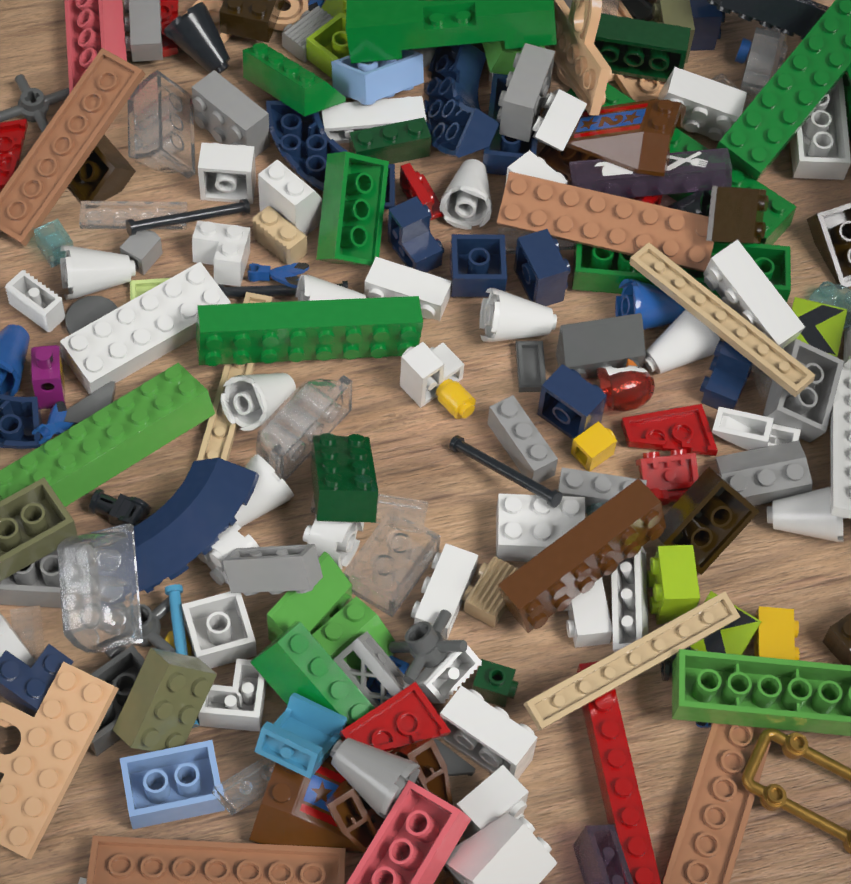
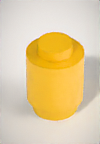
M447 379L436 389L438 401L455 419L467 418L474 412L475 398L458 381Z

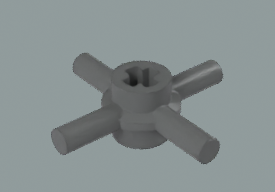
M23 74L17 75L15 81L21 91L18 105L0 111V122L23 115L28 121L37 122L41 132H43L49 124L46 119L49 105L66 100L69 95V88L44 95L41 90L30 88Z

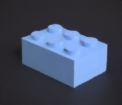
M411 49L402 50V59L351 63L349 55L331 62L333 88L346 98L355 99L363 105H372L379 99L393 97L395 93L403 90H412L414 86L424 83L423 54Z
M212 740L120 758L132 829L225 811Z

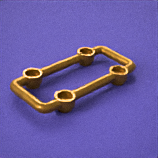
M773 728L763 730L742 774V784L745 789L758 796L761 805L766 810L777 811L781 808L840 839L845 850L851 854V830H847L788 799L784 788L780 785L770 784L764 786L754 780L771 740L781 745L786 757L790 759L804 757L850 782L851 768L809 747L806 737L800 733L794 732L786 735Z

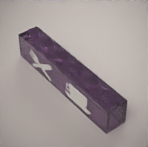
M728 148L670 153V161L664 177L638 174L601 159L569 162L570 185L625 198L688 193L699 190L711 191L712 186H732V165Z

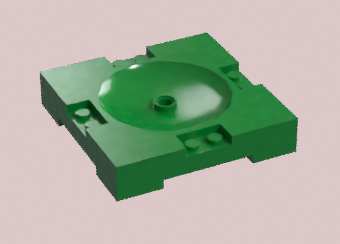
M347 0L346 35L351 63L402 59V50L495 41H504L505 49L523 48L525 43L534 46L557 45L554 0Z

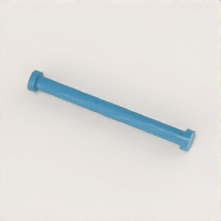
M180 584L169 585L165 587V594L169 595L175 652L188 655L181 603L183 586ZM196 719L192 728L200 726L199 719Z

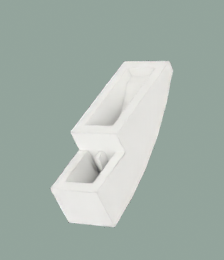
M719 407L712 433L741 448L753 450L800 441L801 430L773 424L774 418Z

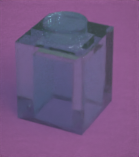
M56 219L34 229L37 246L51 268L59 265L60 258H65L66 251H60L61 246H73V241L60 221Z

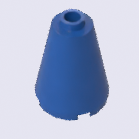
M624 279L619 285V288H623L621 296H616V317L641 313L643 330L672 324L685 310V308L656 285L634 279Z
M10 324L0 331V394L14 396L21 385L30 336L20 325Z

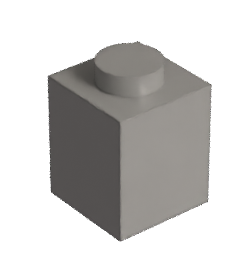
M151 230L138 231L136 235L129 236L121 245L120 253L128 255L130 260H134L136 271L144 275L163 254L161 238Z

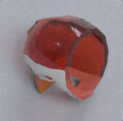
M627 359L625 368H613L611 366L597 368L600 388L607 395L605 406L609 411L637 409L645 405L654 394V378L650 377L647 370L638 367L630 359Z

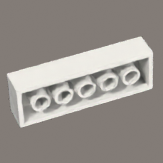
M199 262L60 340L62 357L90 395L110 381L119 382L195 338L197 305L231 304V302L203 264Z

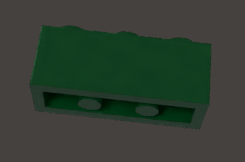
M424 117L349 132L350 153L389 161V164L430 156L431 135Z

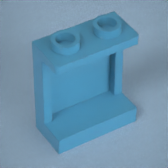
M293 693L289 698L286 710L274 724L267 721L262 726L254 752L311 779L329 757L334 745L341 740L339 733L345 729L347 718L297 693Z

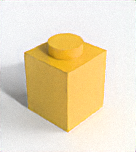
M598 421L573 439L571 454L590 472L614 455L617 443L616 437L609 428H605Z

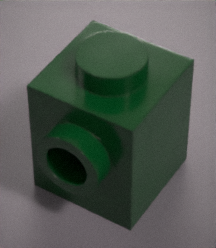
M481 659V666L478 667L472 689L481 694L485 702L506 707L508 697L514 699L519 682L514 680L516 669Z

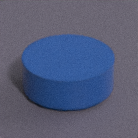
M743 38L735 62L745 63L752 45L751 40Z

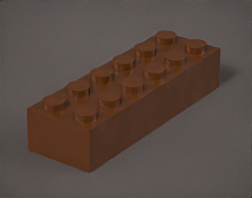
M639 478L498 584L507 610L527 633L533 629L541 628L551 615L566 609L572 599L580 593L588 592L602 576L612 574L623 560L634 557L644 544L650 540L654 541L662 535L666 524L661 501Z

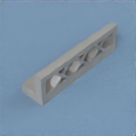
M367 631L333 659L375 708L410 685L403 680L405 675ZM352 651L361 659V670L351 669L344 660ZM367 677H375L381 683V693L371 692L367 688Z

